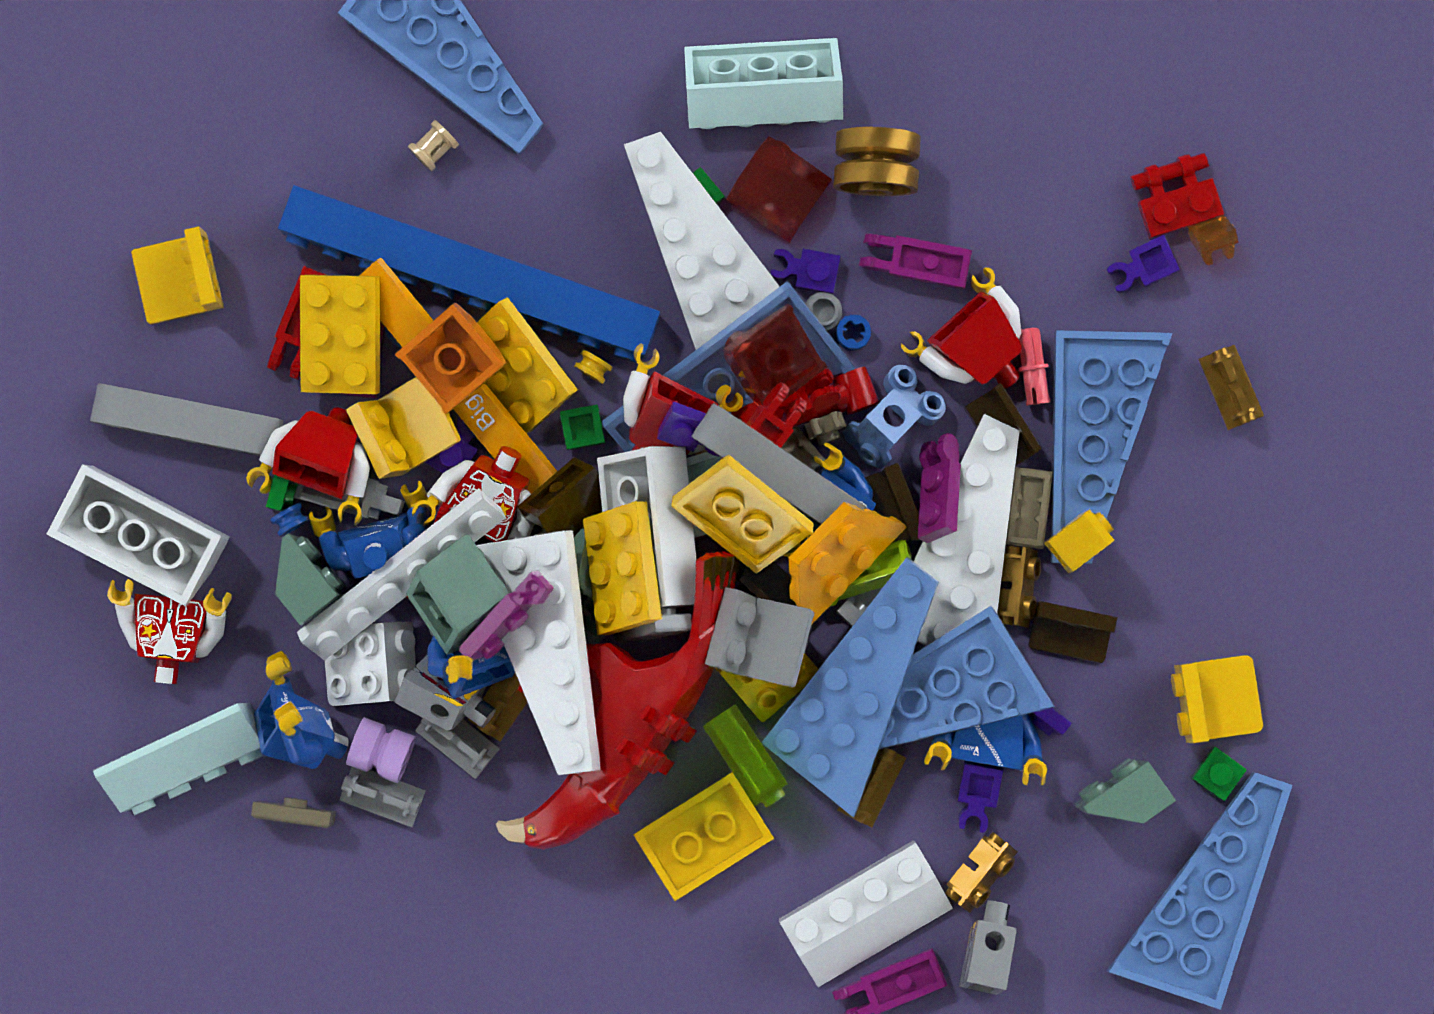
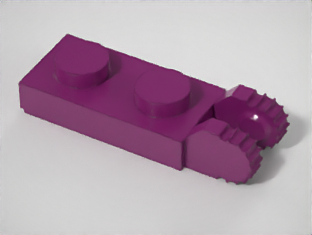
M865 234V244L875 248L893 249L891 261L870 256L860 257L859 267L879 272H889L888 275L965 289L972 250L896 235V238L877 234Z
M950 433L941 435L938 438V444L935 441L932 442V440L923 443L920 449L921 453H919V460L924 470H922L918 539L925 543H930L957 531L961 464L959 463L958 439Z
M930 948L860 977V980L832 991L835 1000H843L865 990L870 1003L852 1007L843 1014H879L948 985L934 950Z

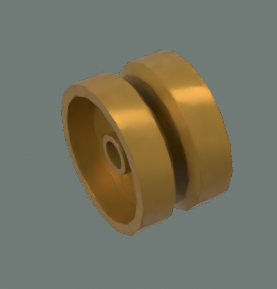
M853 127L837 131L835 154L847 161L835 166L833 188L841 192L866 196H903L917 193L919 170L907 163L919 158L921 136L915 132L887 127Z

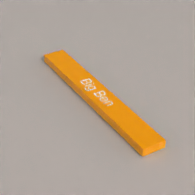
M382 257L377 259L359 275L380 276V321L402 348L433 322V319ZM485 382L454 408V411L494 459L502 446L511 447L522 455L515 471L530 480L528 491L531 494L557 472L555 467Z

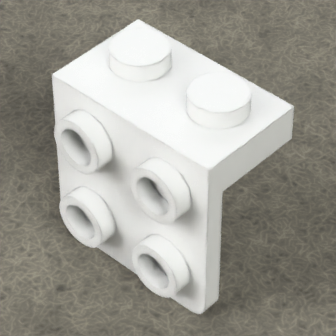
M413 622L371 624L326 659L325 670L329 704L340 706L395 701L404 677L416 666Z

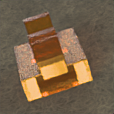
M1225 216L1188 227L1190 241L1206 265L1213 264L1212 252L1221 248L1227 259L1233 258L1235 244L1239 243L1235 227Z

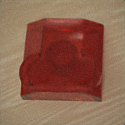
M768 136L735 182L726 198V202L790 244L801 224L833 179L794 153L786 143Z
M786 304L748 331L740 330L733 333L727 339L724 346L725 360L746 394L758 407L763 406L765 398L777 384L782 382L789 387L788 395L784 399L786 400L828 367L819 357L793 313L794 309L790 304Z

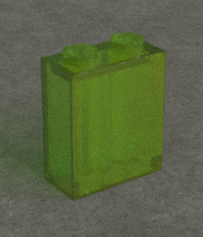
M736 704L702 726L755 806L763 802L767 808L786 795L782 788L788 785L787 781Z

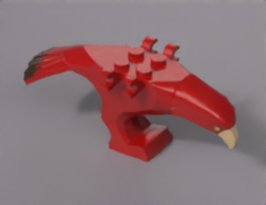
M716 551L715 553H706L696 560L695 602L689 640L679 651L661 658L638 661L616 644L586 643L601 770L568 774L560 788L537 810L519 819L510 821L499 820L496 823L497 829L509 842L526 844L530 848L543 850L569 844L607 819L620 814L619 806L644 781L649 772L655 774L659 771L665 776L669 773L675 764L674 761L668 759L667 755L663 753L672 740L677 742L681 739L689 744L697 732L696 729L689 726V722L686 719L695 708L714 670V667L706 665L705 662L725 587L735 589L740 565L739 560L734 555L725 551ZM520 684L517 690L524 693Z

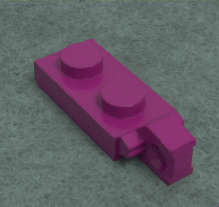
M530 572L513 593L506 594L465 640L459 647L460 653L463 656L472 658V660L482 657L489 659L503 647L504 642L502 639L509 631H515L523 625L529 617L526 612L532 605L544 603L554 587L541 572Z

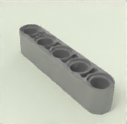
M101 383L97 385L90 422L257 456H261L272 432L283 426L284 421L269 416Z
M714 403L691 436L722 458L729 454L784 500L819 524H822L843 502L856 505L860 509L866 508L861 502Z

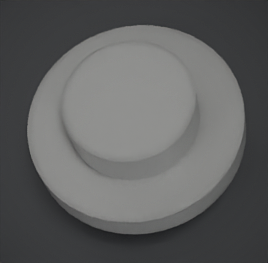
M819 292L812 295L805 304L827 331L838 325L842 317V306L834 295L827 292Z

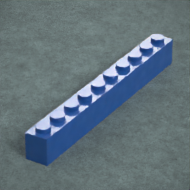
M295 185L292 187L278 226L279 231L287 236L285 242L303 249H307L309 244L323 248L322 255L344 262L345 256L359 260L358 267L364 270L382 257L402 283L416 287L419 281L433 286L431 292L448 299H453L454 294L469 298L467 304L482 311L488 312L491 306L494 307L499 301L508 297L526 322L527 319L542 324L540 330L558 337H562L564 332L579 336L577 343L599 350L601 344L614 348L613 355L631 362H636L634 350L639 344L644 345L640 358L646 360L661 317L658 310Z

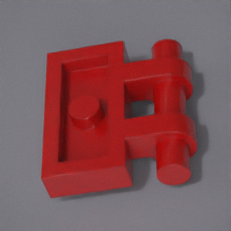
M1205 153L1192 157L1189 154L1179 156L1176 162L1157 167L1154 164L1145 167L1144 172L1130 176L1135 191L1148 187L1151 194L1150 198L1137 203L1149 240L1222 217L1225 214L1213 178L1198 182L1195 171L1209 167ZM1181 176L1184 187L1165 193L1162 182Z

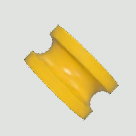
M583 350L581 353L583 359L579 363L576 362L574 368L591 379L604 384L605 372H611L613 367L594 354Z

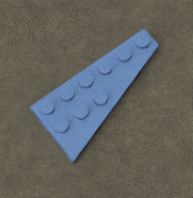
M347 0L338 11L341 18L518 155L524 152L543 128V122L461 0Z
M787 281L663 376L718 403L716 400L717 390L722 385H729L731 392L726 398V403L731 402L734 395L738 392L743 397V407L767 396L777 384L782 382L788 386L800 379L802 381L807 373L816 371L821 367L829 368L833 375L844 374L856 368ZM621 406L604 419L602 423L625 452L632 451L635 444L629 440L630 426L624 421V407Z
M1055 331L1051 537L1079 514L1089 509L1093 514L1100 512L1107 519L1172 333ZM1051 553V563L1060 564ZM1092 557L1084 564H1092L1094 557Z
M908 557L761 742L852 817L857 813L864 788L871 774L874 760L882 743L902 687L903 679L911 662L918 637L939 581Z
M989 606L913 654L879 749L1055 708L992 606Z
M1252 772L1106 971L1221 1010L1293 785Z

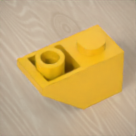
M1089 509L1079 514L1044 544L1064 569L1071 573L1115 541L1109 534L1114 529L1100 512L1093 514Z

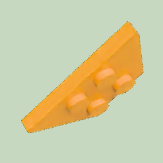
M843 502L789 557V573L792 577L791 584L789 585L790 599L796 602V606L814 611L813 624L907 528L906 525L893 516L889 518L884 517L876 511L866 508L860 509L856 505Z

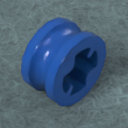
M851 314L845 316L839 322L836 329L838 343L849 351L862 349L867 345L871 337L870 324L860 315ZM849 323L854 327L861 325L864 332L860 333V337L863 339L857 343L853 338L846 340L843 336V333L847 332V329L844 328L845 325Z
M301 503L281 511L270 519L272 524L279 526V531L277 532L279 537L299 529L310 521L308 516L301 514V509L303 508Z

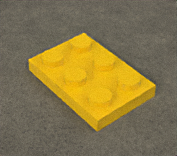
M300 275L301 392L380 393V276Z
M507 297L499 301L477 322L499 348L507 362L485 384L528 434L577 392L578 389Z
M729 454L672 497L671 507L756 574L813 533L812 521Z
M634 501L584 518V536L597 635H611L662 620L647 502Z
M733 772L633 834L674 901L774 839Z

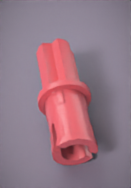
M1034 327L1021 329L1022 333L1019 341L1022 345V351L1020 352L1022 367L1018 368V372H1023L1026 406L1050 403L1051 398H1049L1045 369L1049 368V364L1044 363L1040 330Z

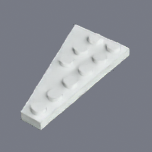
M658 132L626 143L624 148L695 350H697L780 286L664 135Z
M985 414L982 416L960 462L957 531L930 543L923 541L913 561L939 581L925 623L917 642L925 646L989 606H992L996 613L998 610L1019 430Z
M559 531L476 545L484 553L486 561L497 577L503 581L508 593H513L528 574L533 571L541 572L554 587L544 603L532 605L526 612L529 617L524 624L515 631H509L502 641L558 775L601 770L573 531Z

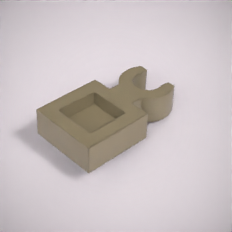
M835 411L827 416L812 419L809 421L810 423L805 424L803 427L810 442L817 440L820 446L824 443L840 439L839 431L845 430L846 424L842 413Z

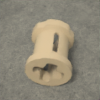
M436 120L431 123L432 128L416 144L410 143L407 146L431 172L436 168L435 163L450 148L455 149L459 146L454 137Z

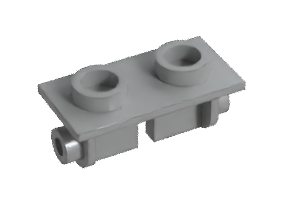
M423 718L421 720L422 723L415 730L474 779H477L500 750L498 746L464 719L453 730H445Z
M351 767L349 775H346L341 787L343 791L339 801L413 827L426 790L402 781L397 784L381 778L377 772L372 770L365 772Z

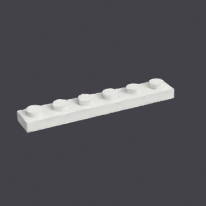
M478 488L387 560L383 567L373 571L300 629L297 634L301 643L323 660L328 659L404 599L420 568L462 536L469 534L475 543L503 521L506 517L501 507Z

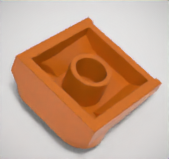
M457 303L452 304L395 354L398 359H401L438 402L445 415L507 364L495 343L474 318Z

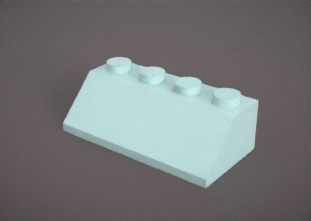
M837 38L684 47L689 128L751 127L756 124L773 123L788 125L793 122L807 121L825 123L831 120L843 119V80Z
M237 703L93 770V773L120 813L132 810L134 816L155 807L156 804L153 799L167 793L169 798L172 799L191 790L189 782L202 776L205 782L211 781L226 774L225 766L239 760L242 766L262 757L254 710L250 703Z

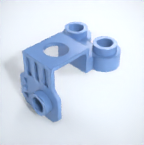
M896 365L886 374L883 386L888 393L887 396L861 423L852 421L843 431L845 440L858 451L860 458L865 463L883 469L892 459L889 452L890 448L916 421L922 425L930 426L937 423L946 411L945 401L939 393L926 391L919 394L914 390L918 379L915 371L907 365ZM898 374L905 377L908 383L902 382ZM927 401L931 402L936 407V410L929 408ZM890 407L904 420L903 424L894 427L886 423L883 417L885 408Z

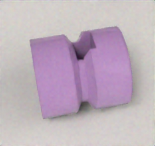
M364 717L353 738L346 765L368 772L373 767L377 768L378 776L398 784L409 762L416 736L396 729L386 733L384 724Z

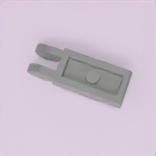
M661 608L662 620L615 633L613 638L616 643L632 641L650 642L690 631L692 626L691 614L676 615V608Z

